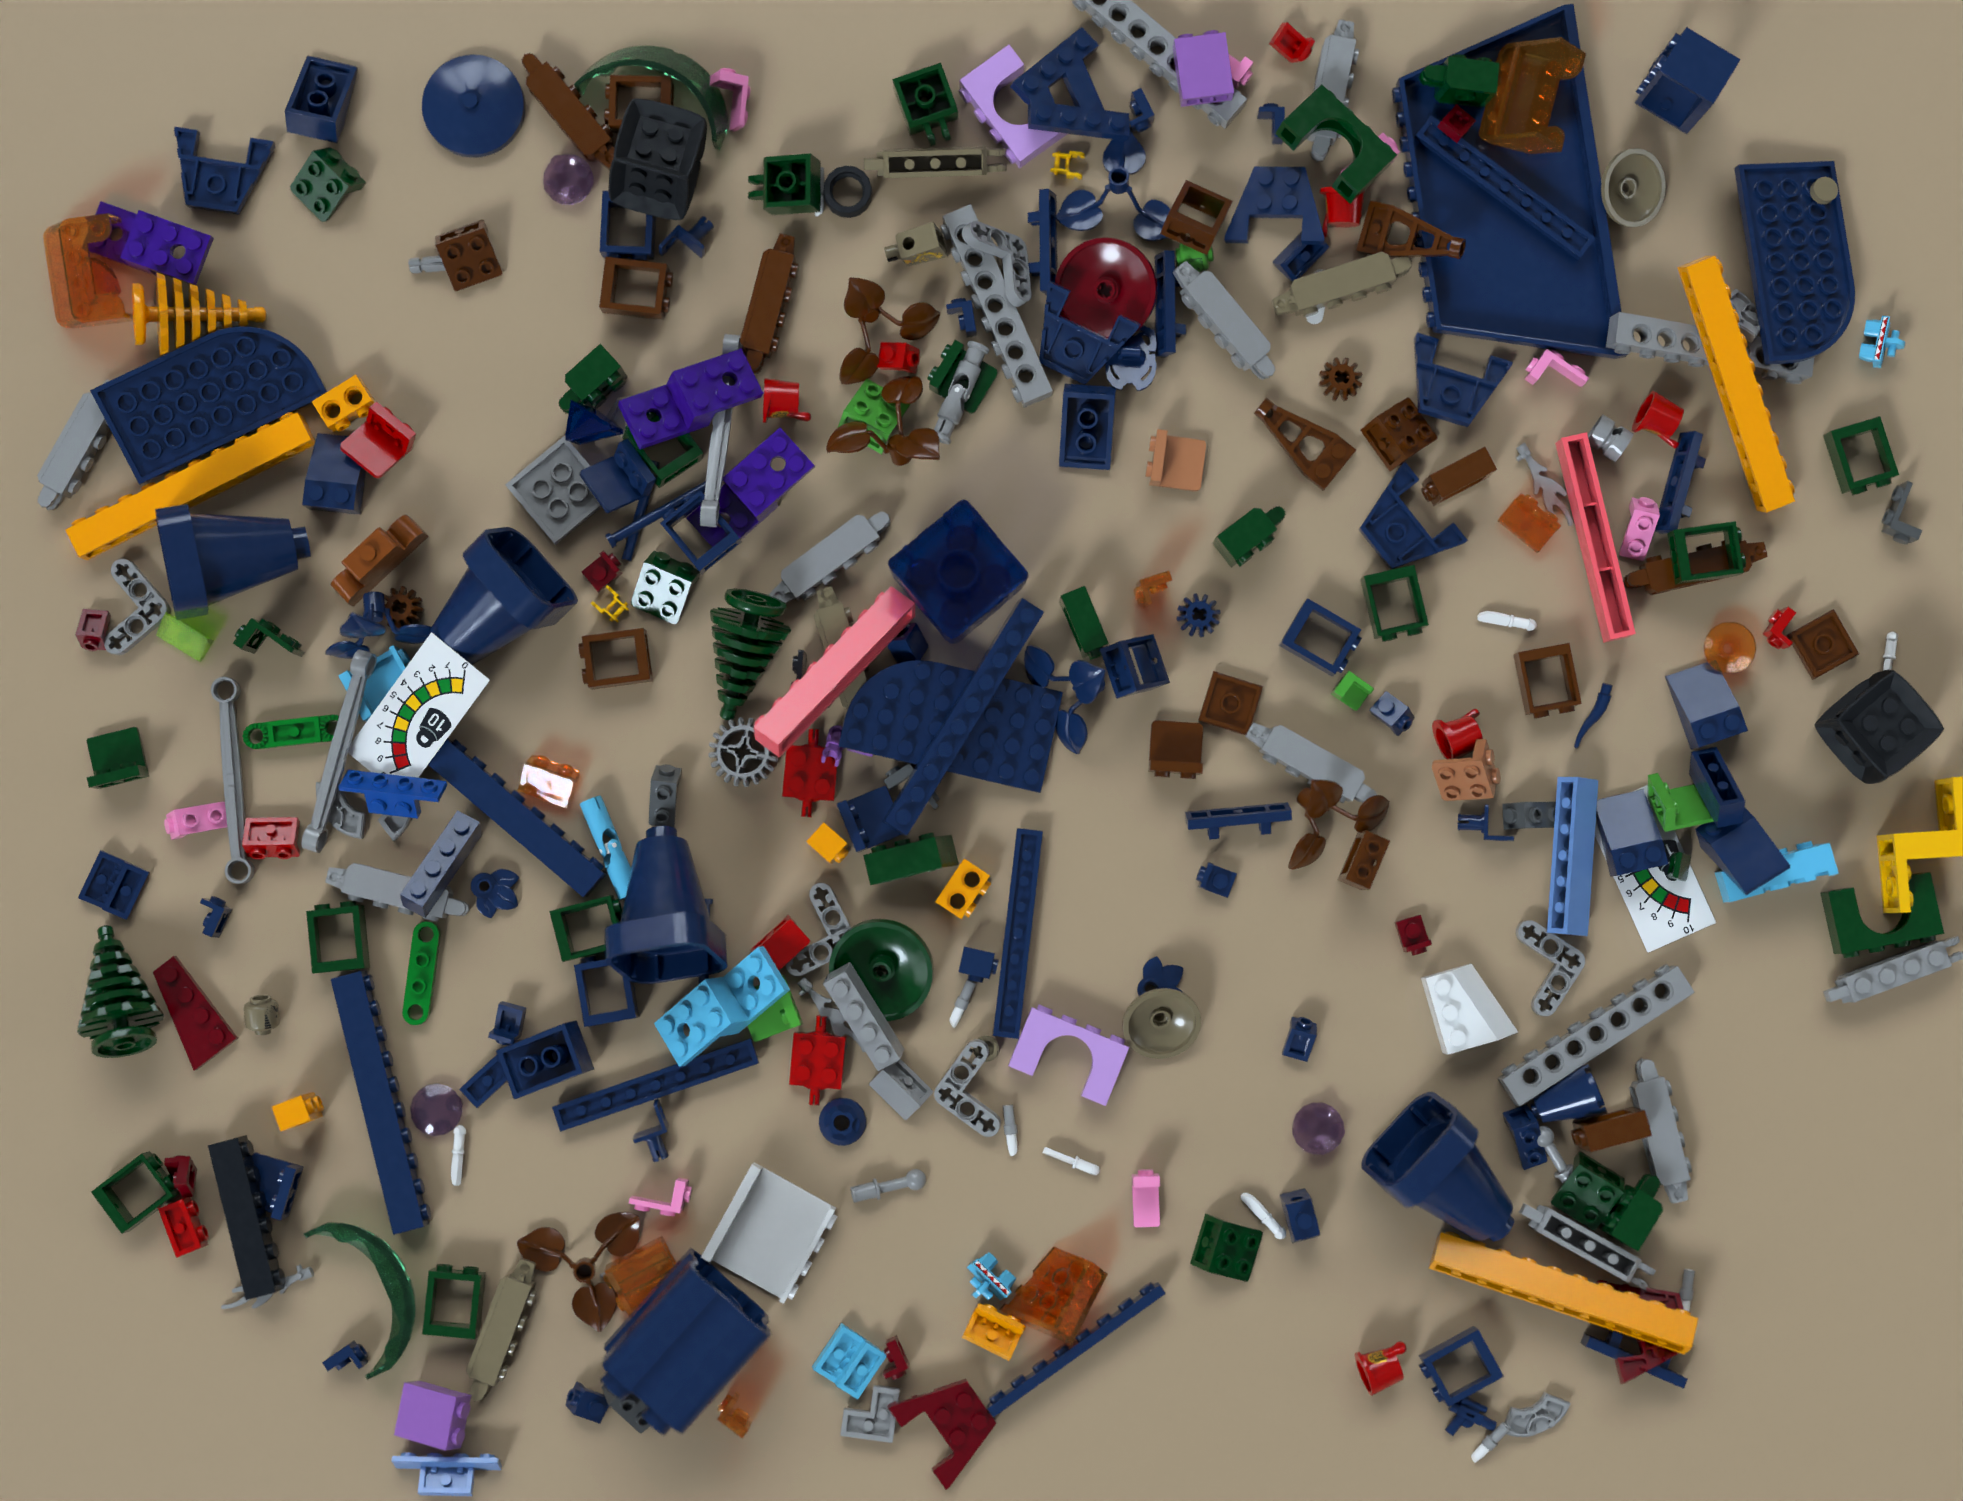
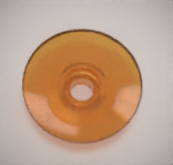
M1724 622L1713 627L1707 634L1704 641V654L1708 663L1714 669L1727 674L1738 673L1746 669L1754 660L1756 642L1752 633L1745 626L1736 622ZM1725 644L1730 645V653L1724 651L1723 647Z

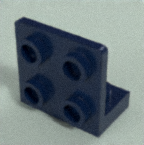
M628 439L619 442L614 456L587 467L580 472L581 478L606 513L613 512L648 496L656 480Z
M886 786L877 788L849 801L844 800L837 803L857 853L902 835L882 822L893 804Z
M257 1152L253 1153L254 1166H257L260 1173V1180L258 1181L260 1191L264 1193L266 1198L265 1211L272 1213L271 1218L277 1220L288 1218L304 1166Z

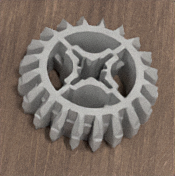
M739 717L738 726H735L732 719L728 720L730 729L727 730L725 726L721 725L719 728L724 734L722 736L718 733L713 734V737L719 740L718 744L709 743V746L715 748L716 752H710L708 756L710 758H717V761L711 763V767H721L716 772V775L719 777L725 772L727 773L724 778L726 783H729L732 777H734L733 783L736 787L739 786L740 779H743L744 787H749V779L751 778L754 784L758 785L759 780L757 776L761 775L766 780L768 776L763 771L767 768L773 772L775 768L769 765V762H778V758L771 756V751L764 747L765 753L752 748L753 718H749L747 725H744V719ZM744 731V736H742L738 744H725L733 734ZM744 745L749 746L747 750L757 755H745L744 759L741 760L739 758L741 755L731 749H743ZM723 752L735 756V772L727 767L723 758ZM750 760H762V763L754 771L743 773Z

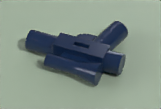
M1468 1396L1459 1403L1457 1402L1448 1407V1410L1456 1413V1416L1445 1430L1454 1436L1461 1426L1470 1428L1475 1423L1493 1432L1497 1422L1479 1413L1480 1411L1486 1413L1488 1407L1472 1400Z

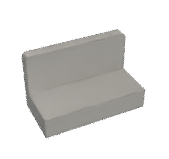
M901 1059L885 1067L869 1083L904 1120H907L934 1092Z

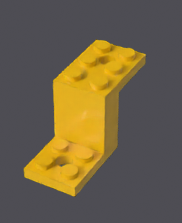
M1963 777L1934 780L1939 831L1877 835L1883 913L1911 912L1914 900L1912 892L1909 891L1908 880L1911 879V868L1907 865V860L1963 856Z

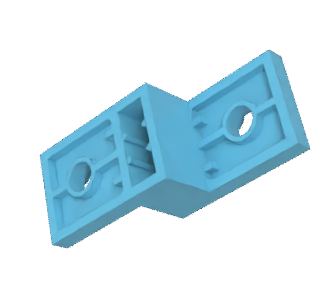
M757 947L725 976L702 981L660 1017L654 1025L678 1066H686L719 1037L741 1032L785 995L790 988L765 947ZM755 976L760 980V988L758 990L753 985ZM685 1023L690 1028L688 1037L684 1034L683 1031Z

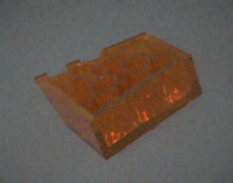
M1053 1247L1035 1267L1030 1280L1024 1286L1021 1284L1015 1290L1017 1295L1009 1304L1004 1303L999 1310L1007 1315L1018 1318L1022 1323L1039 1332L1072 1345L1108 1274L1092 1261Z

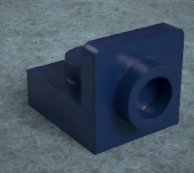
M1139 88L1132 92L1131 102H1129L1133 115L1135 117L1139 116L1129 122L1131 132L1137 130L1138 133L1149 129L1155 116L1142 88Z
M957 298L951 300V304H946L948 315L963 313V315H958L960 331L966 330L967 337L977 336L972 301H966V298Z
M1208 862L1205 867H1200L1196 880L1200 881L1199 888L1228 898L1237 873Z
M218 897L202 898L200 904L213 909L212 912L206 915L203 921L205 928L202 933L210 937L219 938L232 909L225 906L226 901Z
M1291 1017L1290 1029L1282 1049V1055L1308 1062L1317 1036V1024L1308 1018Z
M354 1340L322 1363L327 1371L334 1367L340 1370L351 1362L349 1358L351 1357L357 1368L360 1369L368 1363L366 1359L368 1354L361 1344L357 1345Z

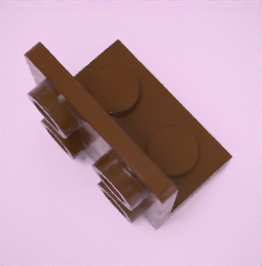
M484 220L435 236V246L455 291L502 275V269L488 238Z
M1409 397L1375 417L1360 430L1390 472L1409 457L1438 439Z

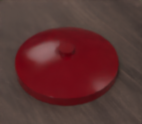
M1095 238L1078 245L1064 258L1055 278L1056 284L1071 290L1060 315L1106 338L1109 337L1120 314L1140 323V329L1149 319L1156 303L1157 280L1151 263L1137 247L1116 238Z

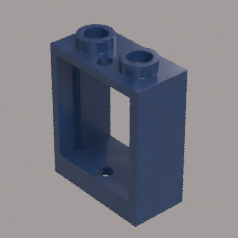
M602 191L600 253L602 257L639 261L654 260L656 217L646 214L645 247L609 245L610 209L624 207L612 202L608 191Z
M700 490L697 494L692 492L683 499L684 504L677 510L672 508L662 517L664 520L660 524L699 572L703 574L742 543V541L719 513L718 523L728 535L700 558H696L674 531L673 527L702 504L705 495Z
M1307 598L1279 646L1330 676H1334L1336 672L1342 673L1349 661L1345 658L1350 649L1355 651L1362 638L1358 635L1361 629ZM1312 611L1350 633L1333 664L1294 643Z
M1154 634L1119 641L1100 649L1116 699L1150 691L1170 683ZM1129 649L1133 651L1144 684L1140 683Z
M596 956L581 958V964L574 965L584 1027L639 1017L634 982H630V980L624 977L623 983L628 1009L591 1015L584 970L609 965L606 963V959L596 961Z
M1475 1326L1419 1355L1422 1361L1419 1364V1368L1426 1379L1431 1378L1435 1387L1431 1388L1439 1403L1443 1401L1448 1407L1504 1377L1480 1331ZM1471 1342L1488 1374L1449 1395L1432 1362Z

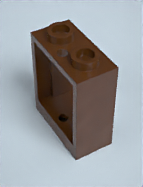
M610 75V83L605 85V97L609 99V109L605 108L604 121L605 124H608L612 133H619L623 120L617 119L618 87L661 88L660 102L674 106V82L672 76Z
M1186 180L1167 215L1160 234L1207 255L1233 201ZM1182 203L1216 218L1213 227L1179 213L1178 211Z
M605 257L599 308L602 313L664 320V313H668L670 308V297H667V289L672 287L673 272H670L668 265L665 263ZM619 268L659 273L655 307L614 303Z
M1483 447L1429 475L1422 483L1423 488H1421V491L1426 501H1431L1433 506L1487 479L1497 468L1486 447Z
M644 628L582 636V643H579V654L581 659H585L586 667L582 669L583 683L588 684V688L591 690L653 682L647 630ZM634 638L639 674L596 680L591 643Z
M1570 643L1522 651L1513 655L1525 715L1533 714L1534 719L1550 716L1549 711L1557 709L1559 714L1575 711L1574 706L1582 704ZM1560 657L1568 700L1534 706L1525 663Z
M1367 830L1357 832L1338 881L1359 890H1369L1390 840Z
M1629 1107L1573 1122L1574 1129L1571 1130L1574 1144L1579 1145L1580 1149L1588 1152L1652 1136L1645 1110L1636 1107Z

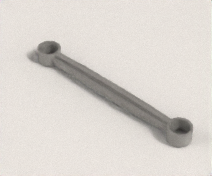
M724 335L722 355L741 349V335ZM730 376L722 377L726 385H735L734 379ZM733 407L715 413L713 417V432L710 436L705 496L701 504L700 526L717 527L719 498L726 464Z
M361 649L356 651L351 661L350 672L353 675L329 749L312 821L305 829L302 837V848L316 853L322 851L327 841L328 830L326 825L347 761L346 756L353 739L366 682L371 677L376 666V655Z
M220 677L212 683L211 694L219 702L222 772L231 860L225 866V875L232 883L244 884L253 878L255 868L253 863L246 859V852L242 846L245 813L239 738L234 702L240 696L241 689L238 682L234 679ZM229 681L234 686V693L230 698L224 700L219 697L217 689L222 682ZM240 861L244 862L248 867V874L241 881L236 880L231 873L233 865Z

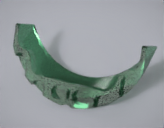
M634 46L615 51L594 63L574 83L579 94L584 95L590 80L595 76H610L619 66H644L664 75L672 76V78L685 84L694 93L708 117L712 143L715 149L720 150L729 129L725 101L719 88L710 86V74L693 59L684 54L676 53L672 49L659 46Z
M328 1222L304 1233L305 1238L312 1235H324L333 1237L339 1242L348 1243L365 1254L375 1265L391 1302L392 1325L383 1355L373 1370L365 1374V1377L368 1380L390 1370L405 1351L415 1322L416 1304L411 1278L407 1275L404 1263L384 1240L370 1231L354 1225Z

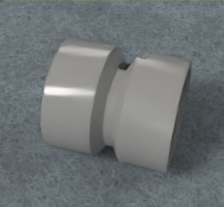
M1601 415L1589 432L1588 439L1591 448L1595 450L1602 449L1604 456L1616 462L1630 443L1634 433L1622 426L1615 427L1613 420L1605 415Z

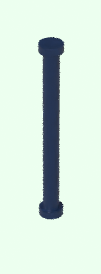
M706 481L613 534L607 533L605 537L611 547H616V543L662 518L670 509H678L684 504L683 499L690 493L695 492L697 494L701 490L704 494Z

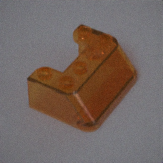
M1562 37L1512 42L1503 46L1496 61L1500 63L1497 93L1485 106L1479 128L1480 138L1489 144L1528 154L1561 152L1565 133L1557 126L1548 127L1559 81L1572 79L1581 72L1586 53Z
M106 213L68 218L49 226L45 230L43 241L55 317L62 327L75 329L133 321V315L125 313L124 303L118 295L112 293L96 295L88 243L101 242L108 239L112 232L111 224L122 223L120 217Z

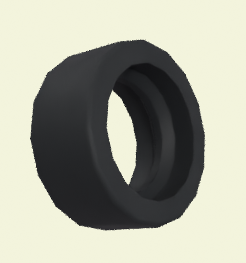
M846 165L838 167L829 173L824 182L823 193L825 201L834 214L840 217L852 218L861 215L869 207L872 200L871 183L864 171L857 167ZM846 177L858 180L863 189L860 201L849 207L837 203L833 196V187L836 182Z

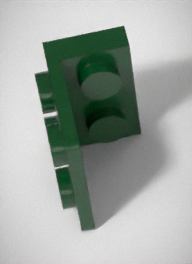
M137 727L91 737L86 740L94 776L87 777L89 788L102 789L149 777L140 733Z
M1579 1151L1574 1158L1573 1171L1552 1197L1551 1204L1590 1229L1596 1230L1624 1194L1625 1178Z
M1205 1213L1190 1264L1209 1273L1248 1282L1263 1232L1230 1223Z

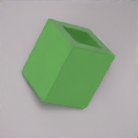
M1348 671L1331 694L1354 711H1357L1374 688Z

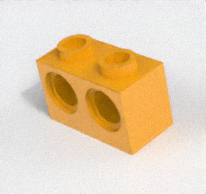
M355 374L313 400L312 403L326 426L333 432H340L347 429L351 425L350 422L354 419L366 417L369 407L375 403V400L362 379ZM357 393H362L361 402L352 404L353 396ZM334 407H340V414L335 418H330V411Z
M824 822L806 841L831 864L835 861L840 863L849 853L847 850L849 844Z
M963 859L935 902L960 919L964 915L969 918L977 906L973 901L978 894L983 896L991 885V882L988 881L990 875L966 859ZM969 872H975L980 877V882L975 887H969L965 884L964 879ZM954 894H962L965 897V905L960 909H955L950 904V899Z
M312 1092L274 1105L272 1110L281 1132L323 1117L321 1111L324 1110L320 1097Z

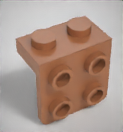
M1157 429L1156 436H1151L1149 451L1153 452L1152 462L1147 461L1145 477H1150L1149 485L1199 491L1202 482L1206 442L1198 439L1168 436L1167 430Z
M1487 739L1476 740L1472 758L1444 759L1432 762V770L1443 800L1456 801L1494 798L1496 784L1500 783L1501 776L1499 768H1495L1494 751L1489 749Z

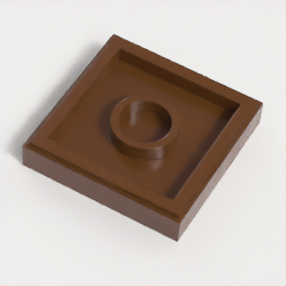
M1834 609L1787 634L1788 639L1793 642L1792 646L1812 680L1859 655L1857 648Z
M1213 671L1198 721L1246 735L1252 724L1263 686Z

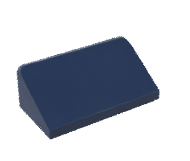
M1301 232L1272 263L1293 283L1295 279L1300 278L1328 250L1329 246L1326 242L1325 245L1302 244Z

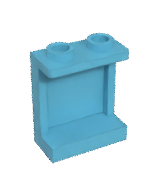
M392 645L389 647V651L376 657V666L371 677L367 679L359 711L363 721H368L407 667V663L410 662L403 648L399 650L398 647ZM348 670L338 675L346 691L353 675Z

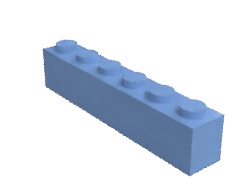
M1582 777L1557 778L1547 933L1588 936L1599 780Z

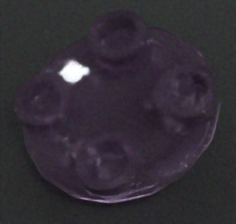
M564 154L554 156L544 172L543 184L545 192L560 204L573 205L581 202L589 195L593 187L594 176L591 167L583 158L577 155Z
M442 1084L427 1085L420 1089L412 1099L410 1107L411 1119L415 1126L424 1134L432 1136L445 1135L459 1123L462 1115L463 1101L449 1086Z
M1311 1103L1302 1107L1295 1115L1292 1123V1134L1296 1143L1304 1151L1313 1155H1324L1333 1151L1341 1143L1345 1134L1344 1123L1340 1114L1332 1106L1325 1103Z

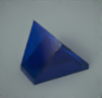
M571 400L565 433L566 441L582 445L623 434V429L597 409Z

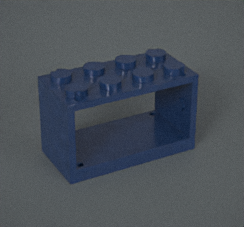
M1686 27L1680 35L1675 33L1665 49L1662 50L1658 58L1653 62L1649 73L1636 90L1639 96L1635 104L1688 134L1715 103L1741 59Z

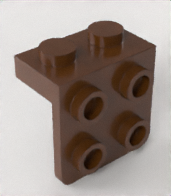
M1153 721L1151 724L1148 772H1154V777L1166 778L1170 777V773L1180 774L1182 779H1196V775H1201L1203 773V763H1201L1202 724Z

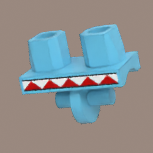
M1882 316L1881 320H1866L1864 336L1877 337L1876 345L1862 343L1859 359L1873 362V367L1881 368L1885 347L1888 348L1887 356L1895 357L1896 349L1905 348L1906 342L1899 339L1900 331L1892 330L1891 338H1888L1890 316Z
M990 1252L972 1261L967 1266V1269L975 1275L969 1281L976 1288L971 1295L977 1298L982 1294L989 1300L994 1294L1001 1301L1012 1292L1010 1288L1016 1278L1007 1270H1004L996 1277L991 1270L998 1261Z

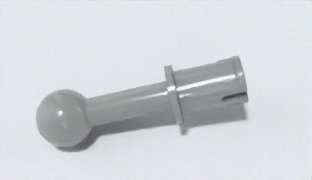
M1540 1126L1541 1135L1538 1137L1537 1143L1545 1148L1557 1169L1554 1175L1563 1184L1573 1171V1165H1566L1554 1145L1553 1131L1547 1126Z
M913 1169L907 1173L906 1177L877 1183L875 1178L873 1182L850 1187L854 1203L871 1198H877L878 1200L881 1193L906 1187L912 1190H920L926 1183V1176L921 1170Z

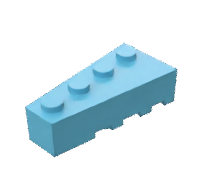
M1812 841L1796 844L1797 849L1788 852L1787 848L1779 849L1790 864V868L1748 895H1745L1723 871L1714 872L1723 902H1733L1766 893L1767 890L1773 891L1791 886L1792 883L1809 882L1816 880L1817 876L1839 874L1830 843L1813 845Z

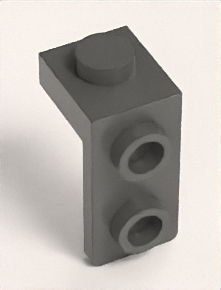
M1910 481L1895 487L1891 495V500H1894L1892 506L1886 510L1882 518L1884 526L1881 532L1893 536L1894 541L1905 545L1919 540L1922 533L1921 529L1899 521L1913 484Z
M910 763L901 769L899 766H896L886 773L888 778L883 781L889 790H892L908 779L915 767L912 768ZM935 791L929 799V803L934 810L939 807L936 802L940 800Z
M668 764L656 765L650 784L649 825L674 827L677 788L681 779L682 768H676Z
M1556 802L1502 804L1504 830L1554 828Z
M605 1385L602 1386L608 1405L639 1433H643L650 1427L641 1415L647 1406L639 1397L631 1393L625 1400H621L610 1392Z

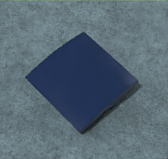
M100 850L78 898L127 920L149 872Z

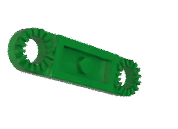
M331 714L254 723L246 727L242 738L246 746L256 750L331 742L333 735L328 732L327 727L331 721H338L339 716ZM255 729H260L263 734L262 741L254 744L250 739V735Z
M429 921L417 924L413 930L402 1010L404 1020L411 1025H421L428 1020L433 998L441 933L438 926ZM425 927L431 928L434 933L432 940L429 942L423 941L420 937V932ZM415 1004L423 1009V1015L418 1020L413 1019L409 1014V1010Z

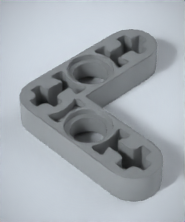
M972 221L962 229V237L967 245L1002 258L1005 293L1008 301L1015 307H1020L1031 299V284L1027 248L1024 241L1016 235L979 221ZM991 237L995 239L998 246L994 244ZM1013 266L1017 269L1020 276L1016 274V272L1013 269Z
M118 559L111 566V575L139 608L107 634L104 647L109 653L124 655L169 617L171 611L168 602L133 562L126 559ZM120 567H129L127 572L135 579L130 581L128 577L119 575L122 572ZM140 583H144L147 587V593L143 597H137L134 593L135 587ZM154 604L162 605L160 608L162 613L160 615L153 614L149 617L152 620L151 624L147 618L142 616L143 613L148 616L154 612ZM140 619L144 624V628L140 633L134 634L131 630V624L133 621ZM126 634L132 637V640L125 637L120 642V645L122 646L120 649L116 647L113 648L115 644L113 641L114 638L122 639L124 636H126Z
M817 883L812 886L809 896L828 936L805 947L795 956L798 960H802L807 957L804 952L809 950L810 958L815 963L814 966L810 967V962L802 965L803 970L799 972L798 969L793 970L791 968V965L794 964L793 959L786 964L788 972L793 976L804 975L830 962L833 949L827 941L832 939L833 944L838 942L840 935L851 928L832 888L825 883ZM819 887L822 890H828L829 894L825 896L827 902L830 903L833 900L835 906L827 907L823 912L819 909L820 906H824L822 900H816L814 897L817 894L816 889ZM831 910H836L840 914V921L834 926L829 925L825 919L826 914ZM819 945L826 946L829 951V955L825 960H818L814 956V950Z
M1523 921L1516 928L1518 940L1554 963L1553 968L1531 1001V1007L1537 1015L1550 1016L1556 1011L1584 968L1585 957L1579 950L1555 934L1547 933V929L1538 923ZM1532 926V932L1537 936H1541L1542 932L1545 934L1539 940L1537 946L1534 945L1538 941L1535 938H1524L1525 932L1523 927L1529 928ZM1548 939H1553L1557 943V950L1553 954H1548L1544 950V942ZM1563 947L1567 948L1563 952L1567 956H1577L1575 959L1578 962L1577 966L1572 965L1569 968V961L1564 957H1560L1559 961L1556 960L1562 953ZM1556 975L1562 976L1565 980V985L1561 990H1555L1551 985L1552 978ZM1546 988L1551 993L1558 995L1556 999L1552 996L1547 1002L1550 1006L1548 1010H1539L1541 1005L1538 1001L1540 999L1545 1000L1549 995L1544 992Z
M974 1039L967 1044L937 1085L934 1097L941 1106L985 1137H991L999 1131L1001 1126L1000 1117L964 1090L989 1054V1048L985 1041ZM977 1046H980L982 1048L981 1054L983 1056L977 1055L972 1064L962 1059L963 1056L967 1060L973 1052L970 1049L971 1047L977 1048ZM957 1066H965L968 1069L969 1076L966 1079H959L955 1076L954 1070ZM948 1087L951 1088L950 1094L956 1099L959 1094L962 1096L956 1107L952 1106L955 1100L948 1096L946 1099L941 1097L943 1093L940 1090L941 1088L944 1090ZM962 1103H972L975 1107V1112L972 1115L963 1114L960 1109ZM980 1110L984 1112L981 1115L984 1120L988 1121L990 1118L994 1120V1129L990 1127L986 1130L984 1128L985 1123L981 1119H978L977 1123L973 1121Z

